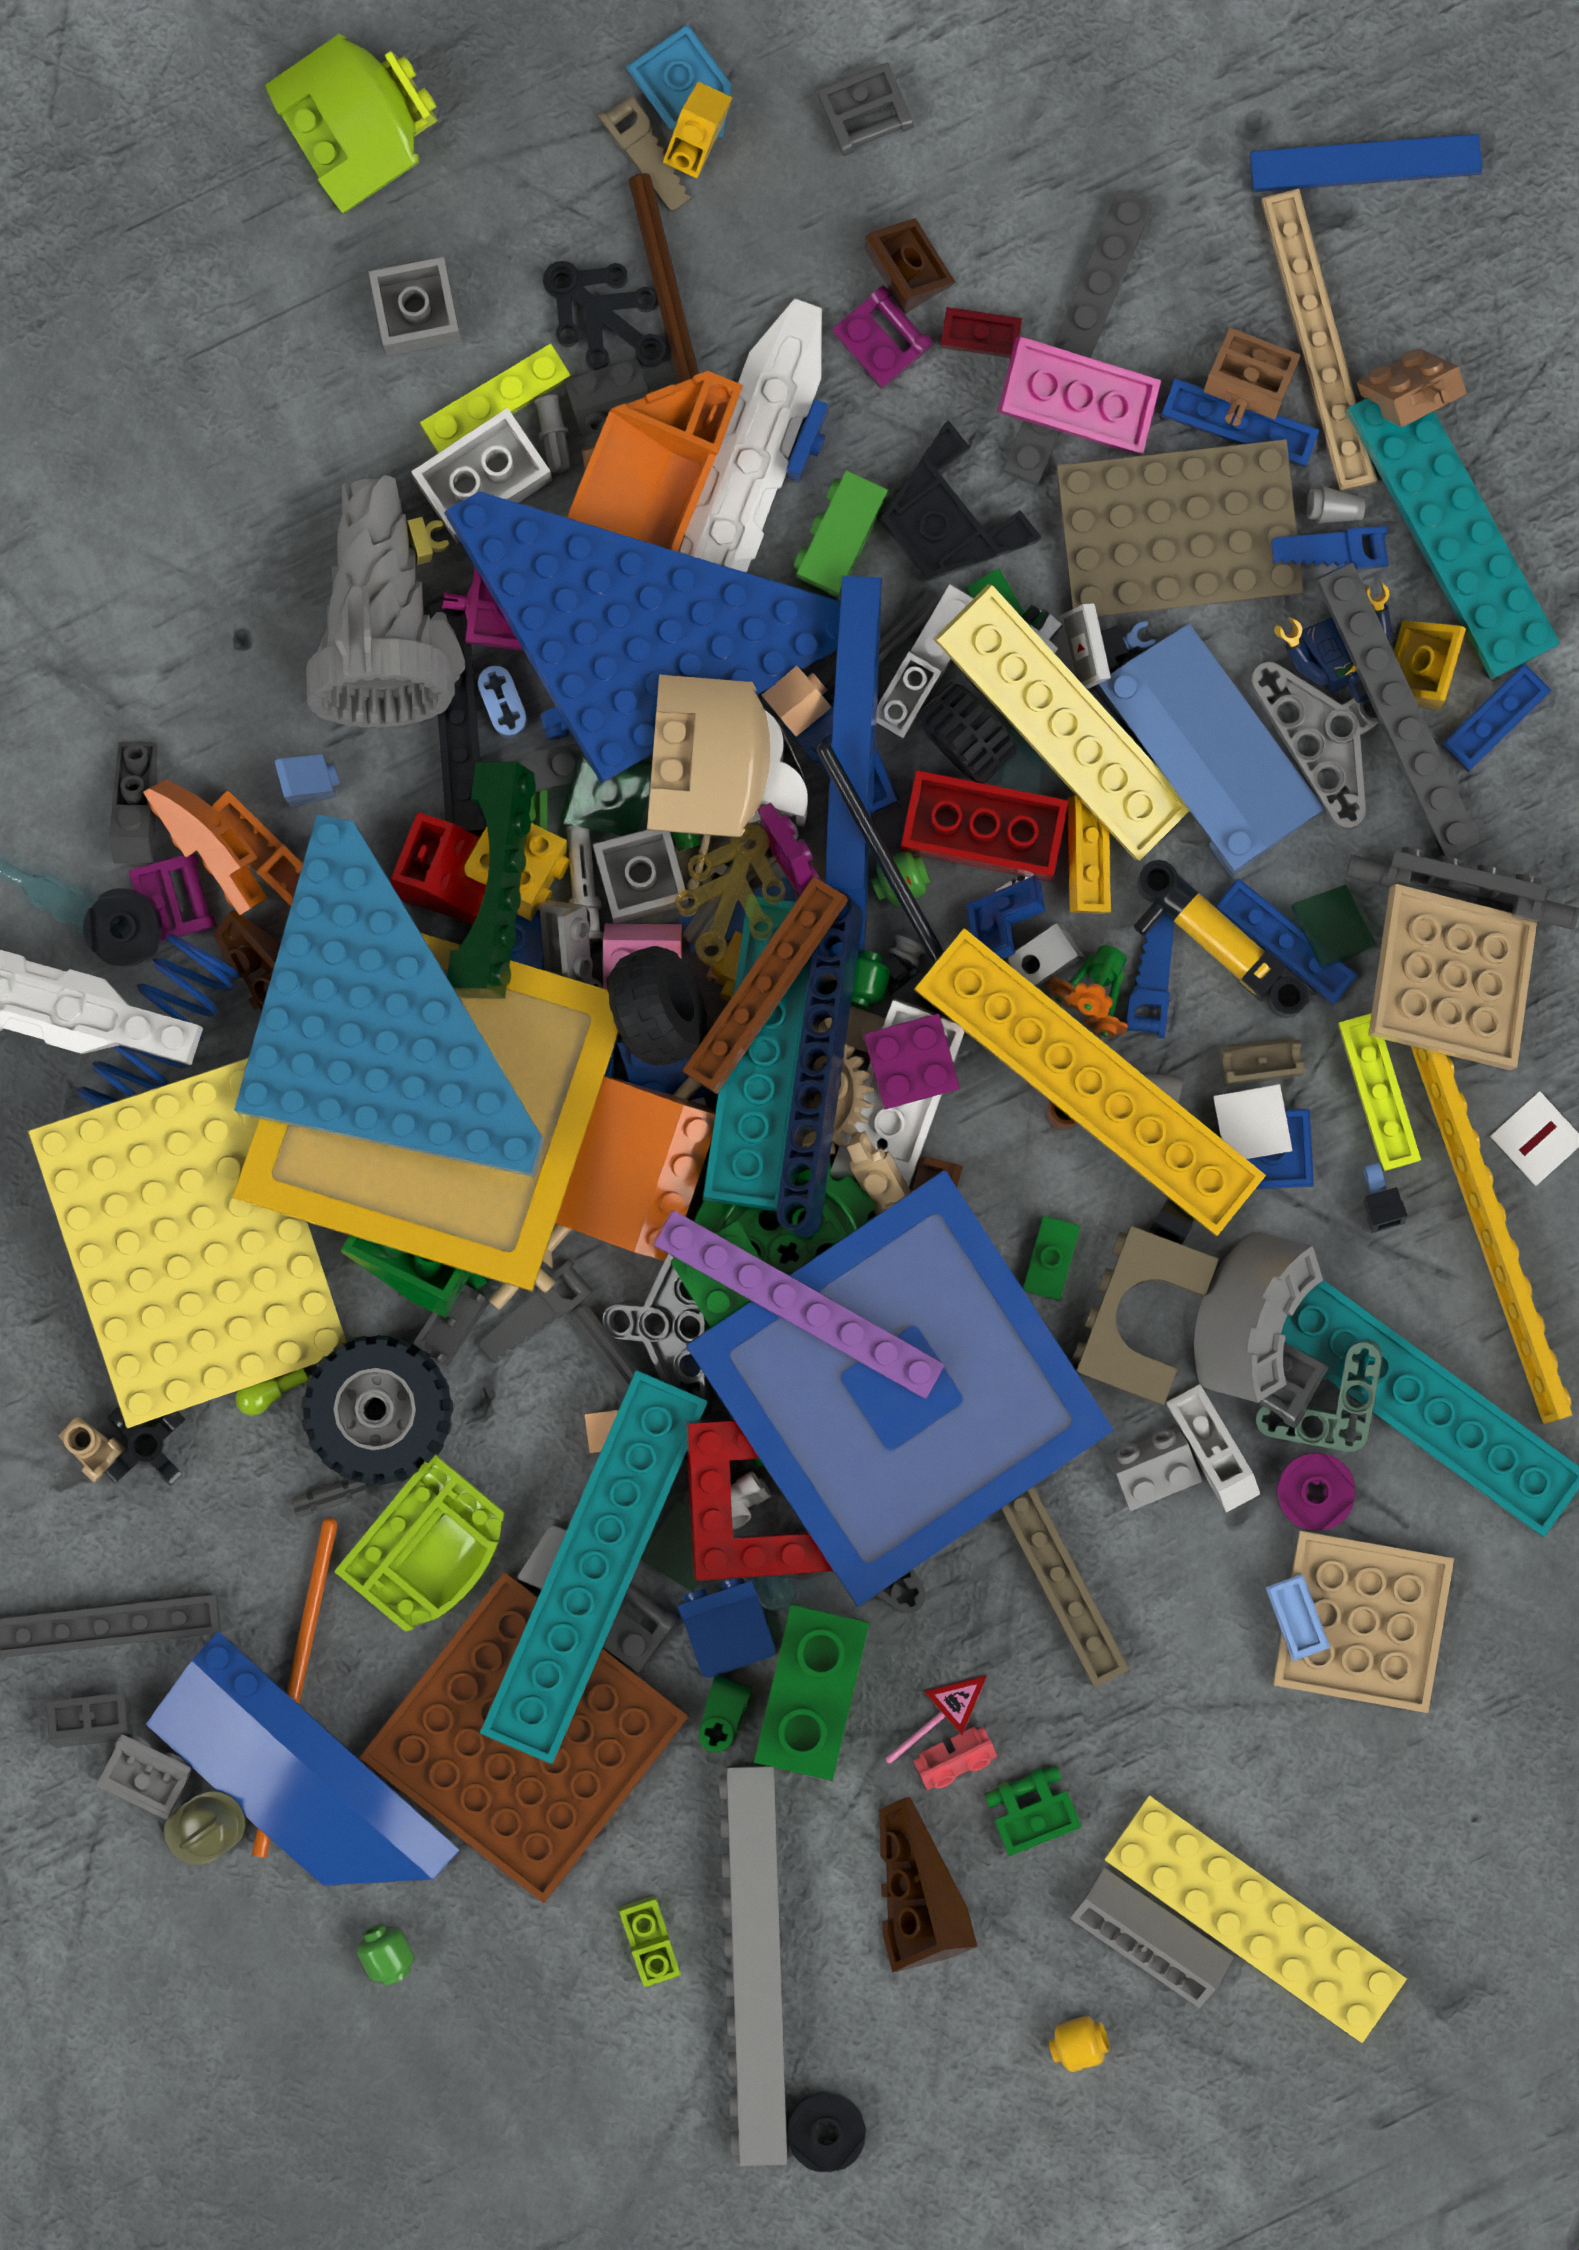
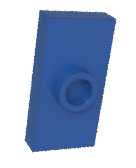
M817 399L813 401L786 467L787 478L800 482L810 456L818 457L826 436L821 434L820 431L828 414L827 403Z

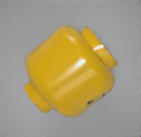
M1082 2016L1057 2024L1054 2031L1055 2039L1049 2040V2048L1054 2062H1062L1064 2068L1069 2072H1078L1099 2066L1104 2061L1105 2053L1110 2052L1109 2040L1102 2022L1096 2023L1090 2016Z

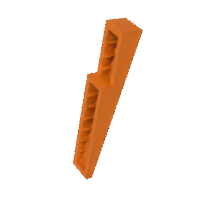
M227 790L211 807L218 811L236 829L257 856V859L248 865L291 906L303 863Z

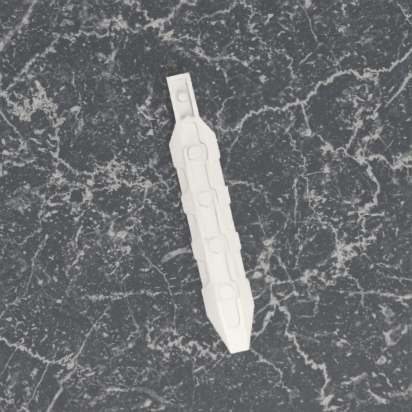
M794 298L749 352L738 382L743 385L719 453L715 458L685 532L680 553L746 573L751 560L756 558L764 536L762 529L777 489L782 487L794 442L803 418H807L821 381L822 308Z
M0 950V1031L8 1029L43 1039L48 1045L80 1054L121 1045L184 1064H192L203 1030L201 1026L130 1006L106 979L71 969L67 972L27 961L24 956Z

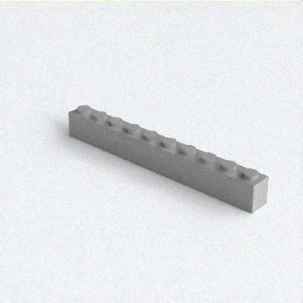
M766 1765L727 1767V1775H719L720 1799H728V1815H721V1839L729 1838V1854H722L723 1878H730L731 1894H723L724 1918L732 1917V1933L724 1934L725 1957H733V1973H726V1996L734 1997L735 2013H727L728 2037L736 2038V2052L728 2053L729 2077L737 2076V2092H730V2117L738 2116L739 2132H731L732 2156H739L740 2166L787 2165L774 1767Z

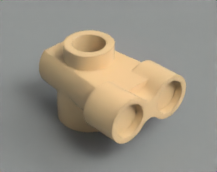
M79 1416L75 1417L58 1436L68 1451L73 1453L84 1466L82 1472L93 1483H96L105 1474L104 1472L127 1450L114 1437L111 1440L107 1439ZM83 1432L88 1433L91 1439L86 1447H80L77 1443L78 1435Z

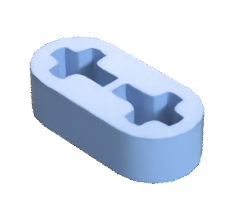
M490 666L484 669L479 675L478 687L496 732L506 738H515L521 735L526 729L527 717L511 675L500 666ZM492 675H496L499 680L506 679V683L501 685L505 696L502 699H497L493 689H485V686L490 684L489 677ZM508 704L512 715H520V718L515 721L516 727L514 729H509L506 724L500 726L499 721L504 719L501 706Z

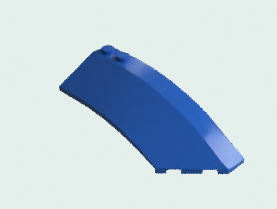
M217 1632L193 1658L146 1723L149 1728L217 1791L230 1795L238 1802L244 1815L323 1886L434 1880L461 1851L405 1798L368 1767L230 1639L220 1632Z

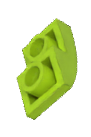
M656 1895L619 1906V1913L643 1987L645 1988L681 1976Z

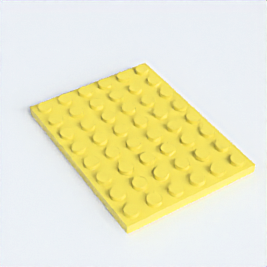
M249 1057L27 1130L127 1428L316 1364L323 1356L326 1357L334 1351V1347L341 1343H347L308 1223L233 1199L235 1188L260 1119L238 1114L234 1110Z

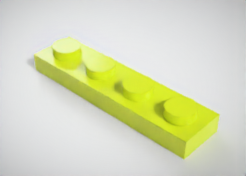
M550 343L424 419L420 424L436 451L440 453L506 408L509 409L511 414L516 413L536 399L564 384V380L571 378V375Z
M1370 1013L1339 1022L1338 1027L1382 1172L1419 1162L1421 1157L1384 1039L1368 1036L1372 1014Z

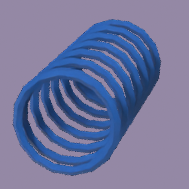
M174 934L166 935L167 940L196 960L223 983L197 974L167 960L154 958L152 959L153 965L159 971L198 999L207 1008L147 984H138V991L175 1019L191 1023L161 999L208 1017L219 1015L216 1005L176 973L209 987L229 991L234 988L232 981L228 977L239 979V972L190 942ZM202 1033L199 1042L204 1041ZM119 1045L113 1048L161 1085L102 1061L92 1062L94 1070L128 1097L137 1093L112 1074L148 1089L170 1083L159 1072L125 1046ZM129 1048L173 1067H189L188 1064ZM80 1087L76 1090L79 1097L96 1107L118 1100L87 1087Z

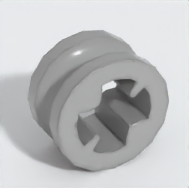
M896 935L894 939L896 946L890 948L888 953L892 956L895 955L897 959L907 964L919 967L921 964L919 956L926 953L924 946L906 937Z

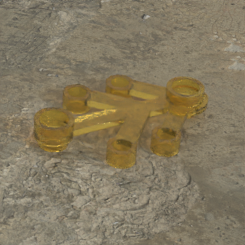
M747 823L743 828L746 831L741 838L730 837L729 844L706 855H695L688 862L690 876L695 880L703 881L711 875L712 868L735 859L730 873L692 891L684 890L675 899L677 911L683 916H692L698 911L699 905L722 895L710 931L701 934L695 945L698 959L706 965H717L727 955V944L724 937L738 899L750 921V933L754 938L764 940L770 937L773 932L771 918L763 913L745 878L751 863L763 883L762 896L764 900L770 904H778L784 899L785 885L776 878L765 857L769 845L767 833L756 824ZM751 838L757 844L753 849H745L742 846V842L745 839ZM703 862L707 865V869L703 873H696L692 869L694 864ZM773 885L781 889L780 894L775 897L769 896L766 893L767 889ZM684 898H691L695 903L693 907L684 909L681 907L680 902ZM759 921H764L768 924V929L765 932H757L754 929V925ZM709 945H715L718 947L719 952L715 956H707L704 950Z

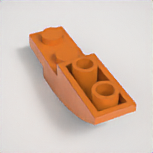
M167 779L143 792L149 801L152 812L161 819L169 831L173 844L182 851L185 857L198 851L203 859L204 867L215 877L224 891L227 902L236 909L239 915H242L268 898L247 867L248 864L257 859V856L236 829L218 811L197 795Z

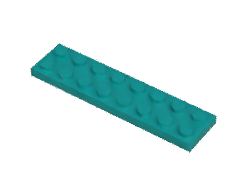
M1369 397L1350 406L1345 411L1461 626L1466 628L1465 633L1490 679L1493 680L1560 645V641L1435 412L1432 411L1406 426L1400 427L1384 419L1379 404L1370 401Z
M748 895L734 993L796 902ZM812 955L719 1091L703 1200L777 1211Z

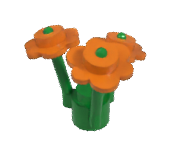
M1101 945L1095 956H1087L1083 966L1069 982L1061 981L1056 976H1052L1047 981L1052 998L1063 1007L1071 1006L1079 1010L1083 1015H1089V1018L1085 1019V1025L1094 1028V1033L1102 1037L1114 1038L1116 1034L1124 1035L1128 1028L1126 1023L1119 1022V1019L1113 1017L1120 986L1126 976L1122 972L1127 961L1125 954L1115 947ZM1091 972L1090 977L1095 984L1087 986L1084 983H1080L1086 974ZM1112 984L1110 994L1106 996L1103 986Z

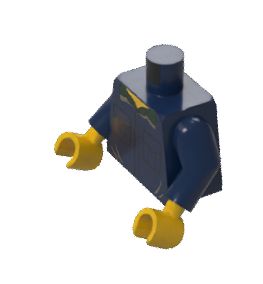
M1380 581L1382 592L1378 597L1373 598L1370 596V587L1365 585V591L1387 639L1391 643L1392 626L1388 606L1384 604L1389 598L1388 587ZM1288 617L1289 622L1292 624V630L1288 635L1284 634L1281 626H1275L1274 632L1276 636L1288 642L1286 649L1298 673L1317 685H1326L1331 692L1349 686L1356 703L1369 700L1332 617L1303 630L1297 620Z

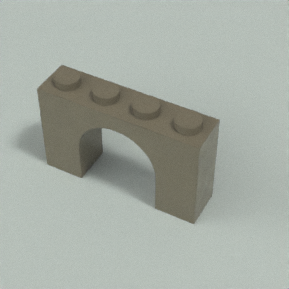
M1131 1226L1127 1234L1120 1232L1117 1237L1112 1254L1118 1255V1259L1113 1270L1106 1268L1098 1288V1290L1105 1292L1100 1306L1092 1304L1085 1322V1326L1091 1328L1086 1343L1078 1341L1071 1363L1077 1365L1076 1372L1080 1376L1159 1406H1164L1178 1368L1143 1356L1125 1344L1116 1325L1118 1304L1128 1289L1139 1283L1149 1281L1162 1282L1203 1298L1206 1295L1219 1259Z

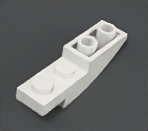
M949 584L913 648L908 652L877 705L876 722L902 738L905 737L917 718V714L924 707L952 661L933 639L974 599L973 597Z

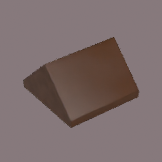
M916 218L870 232L865 236L866 253L904 313L909 312L955 283V280Z

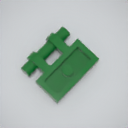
M1057 1765L1044 1770L1038 1767L1029 1771L1031 1775L1012 1783L1006 1780L997 1784V1789L984 1793L989 1808L1004 1803L1008 1814L994 1819L1008 1856L1082 1828L1067 1790L1052 1796L1049 1789V1784L1062 1779ZM1037 1789L1041 1800L1019 1809L1015 1798Z

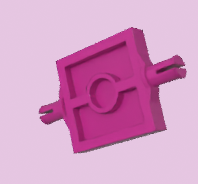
M476 567L474 569L473 584L467 596L444 592L442 609L465 611L468 622L466 644L524 651Z

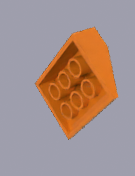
M605 1075L556 1224L626 1250L665 1261L668 1253L655 1247L652 1243L671 1210L686 1217L712 1140L716 1112L707 1105Z

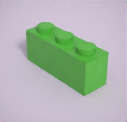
M847 470L842 480L834 479L826 496V499L830 500L831 503L825 514L821 512L817 514L810 529V533L815 535L809 549L802 546L793 567L798 569L797 581L839 600L842 591L843 576L851 575L888 496V489Z

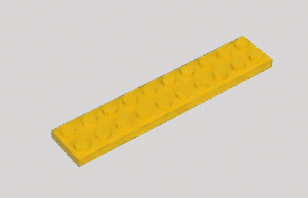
M965 928L960 931L914 988L923 998L956 1023L1214 1236L1219 1235L1266 1176Z

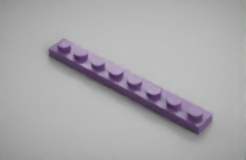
M674 1210L670 1211L652 1243L655 1247L924 1399L927 1398L945 1366L940 1361Z

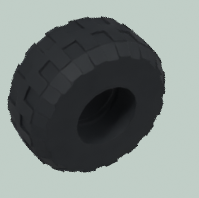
M659 946L647 947L619 959L609 975V1006L616 1028L619 1030L625 1045L632 1051V1054L636 1058L642 1059V1062L654 1066L675 1063L694 1054L707 1034V1013L702 993L686 962L676 952Z

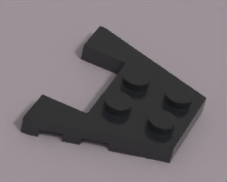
M949 420L944 423L931 446L928 447L920 462L903 484L880 520L927 581L1030 546L1041 540V535L1021 510L988 534L941 476L940 473L970 450V446Z

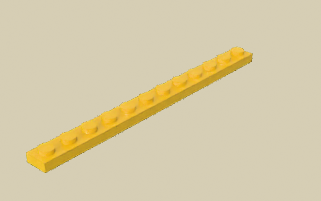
M1411 1046L1543 1425L1572 1416L1569 1392L1562 1386L1557 1372L1558 1361L1556 1355L1549 1349L1546 1341L1543 1318L1536 1312L1531 1298V1284L1528 1278L1523 1275L1518 1261V1247L1515 1241L1510 1238L1505 1224V1210L1502 1204L1497 1201L1492 1187V1173L1482 1159L1479 1150V1136L1471 1127L1467 1116L1466 1099L1459 1092L1454 1079L1455 1070L1453 1062L1445 1054Z

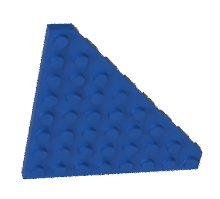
M481 491L455 504L444 512L600 783L605 782L653 754L659 675L753 682L757 689L755 693L759 695L775 685L794 667L798 666L803 670L837 651L840 601Z

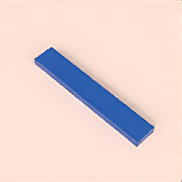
M1479 134L1250 152L1253 192L1481 175L1482 173Z

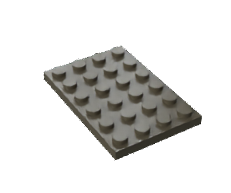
M1287 439L1056 466L1072 609L1082 604L1094 603L1097 617L1303 593L1300 563L1294 565L1290 561L1287 564H1283L1280 560L1274 564L1271 541L1274 538L1297 536Z

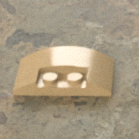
M659 675L647 830L741 838L746 829L743 828L755 812L757 813V809L761 804L770 766V733L767 716L762 703L755 693L757 689L753 682Z

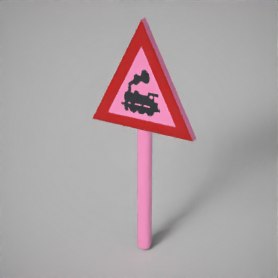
M987 1676L924 1691L940 1712L888 1755L886 1762L892 1763L945 1717L963 1735Z

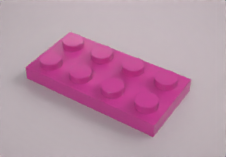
M1020 336L1015 338L997 413L1138 456L1144 452L1161 380Z

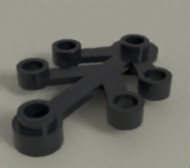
M558 261L546 269L543 276V284L546 292L557 300L559 326L556 329V337L562 346L572 347L579 340L578 327L573 323V299L585 309L589 348L586 352V363L589 368L598 370L607 367L609 363L608 352L603 345L601 322L635 349L636 357L642 365L656 367L664 361L666 345L661 337L655 334L642 335L612 311L637 308L641 312H651L657 305V295L652 288L641 287L636 292L594 296L583 286L607 283L611 288H622L628 280L626 268L622 264L613 263L607 268L579 271L570 262ZM614 270H619L623 273V278L618 282H614L609 278V274ZM559 276H566L570 280L569 284L565 287L557 286L555 281ZM643 294H649L653 297V301L649 305L640 304L638 299ZM570 328L575 332L571 340H564L560 336L564 329ZM655 347L658 350V355L652 359L647 358L644 355L645 349ZM595 352H600L605 356L603 362L599 364L592 363L590 357Z

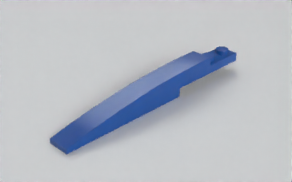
M843 576L832 748L871 817L874 798L882 577ZM830 777L825 883L835 890L847 893L862 910L863 920L858 949L859 955L860 950H865L869 846ZM848 905L844 906L836 919H840L847 913ZM842 942L836 943L830 948L829 957H834L841 952Z

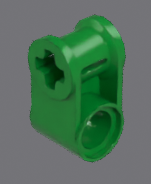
M715 1675L704 1707L706 1710L698 1734L700 1744L704 1749L709 1752L718 1753L730 1746L739 1720H742L752 1690L751 1686ZM715 1724H720L723 1726L722 1733L727 1735V1739L725 1742L719 1741L716 1746H711L709 1744L710 1738L704 1735L706 1728L713 1729Z

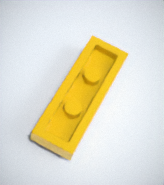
M1074 795L1068 797L1070 912L1110 913L1109 831L1083 802Z

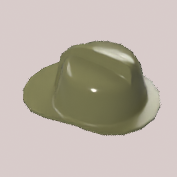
M207 1791L197 1795L169 1816L164 1827L165 1841L170 1851L179 1860L189 1865H204L221 1856L238 1843L246 1827L245 1815L240 1804L230 1795L220 1791Z

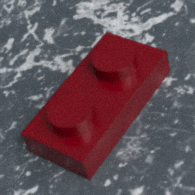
M946 307L940 348L1011 358L1015 338L1020 336L1022 318Z

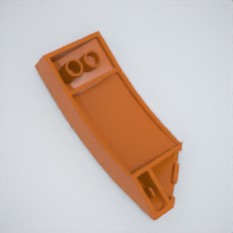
M707 370L679 384L669 385L631 403H624L611 408L566 518L678 552L715 458L721 448L743 385Z

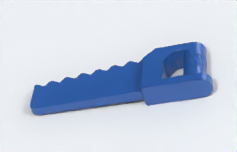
M1387 526L1355 528L1336 533L1277 537L1271 541L1273 563L1276 564L1281 560L1283 564L1292 561L1294 565H1297L1302 561L1304 565L1313 562L1318 566L1323 562L1326 566L1334 563L1339 567L1342 564L1353 562L1356 570L1388 567L1389 563L1385 544V535L1388 534ZM1362 537H1370L1372 559H1369L1363 552Z
M1166 914L1145 935L1147 943L1142 946L1144 954L1140 956L1142 964L1137 968L1140 975L1135 978L1137 986L1132 989V993L1128 998L1126 1016L1127 1031L1158 1034V1038H1165L1170 994L1168 992L1175 924ZM1141 1006L1160 1008V1017L1146 1018L1135 1016V1010Z

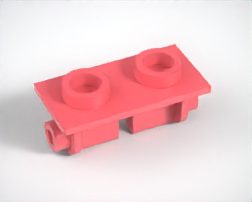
M974 1726L964 1731L963 1735L958 1734L950 1738L956 1750L950 1754L943 1742L918 1753L920 1757L914 1759L913 1762L927 1790L933 1787H946L956 1779V1776L969 1770H981L988 1766L992 1759L997 1757L984 1727L976 1730Z

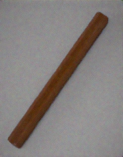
M648 173L637 174L629 179V184L679 384L693 378L699 372L652 179Z

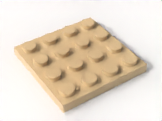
M1399 884L1391 886L1389 889L1368 1036L1506 1070L1517 1068L1537 923L1513 918L1512 913L1439 894Z
M1298 1531L1291 1577L1303 1574L1330 1648L1292 1661L1281 1632L1272 1685L1428 1713L1454 1558Z

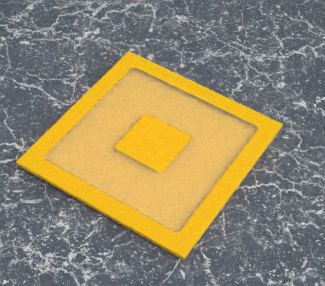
M421 933L447 976L450 950H458L461 945ZM510 960L511 980L506 988L505 999L460 997L470 1017L484 1037L498 1064L544 1138L534 1177L259 1119L233 1194V1199L533 1292L619 1034V1030H617L614 1023L612 1011L610 1010L608 990Z

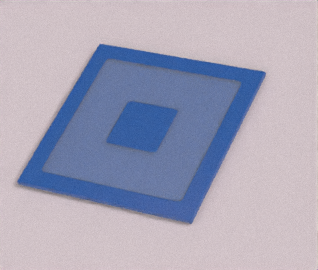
M943 1170L788 1275L945 1364L926 1399L752 1301L685 1345L857 1607L1114 1431L946 1170Z

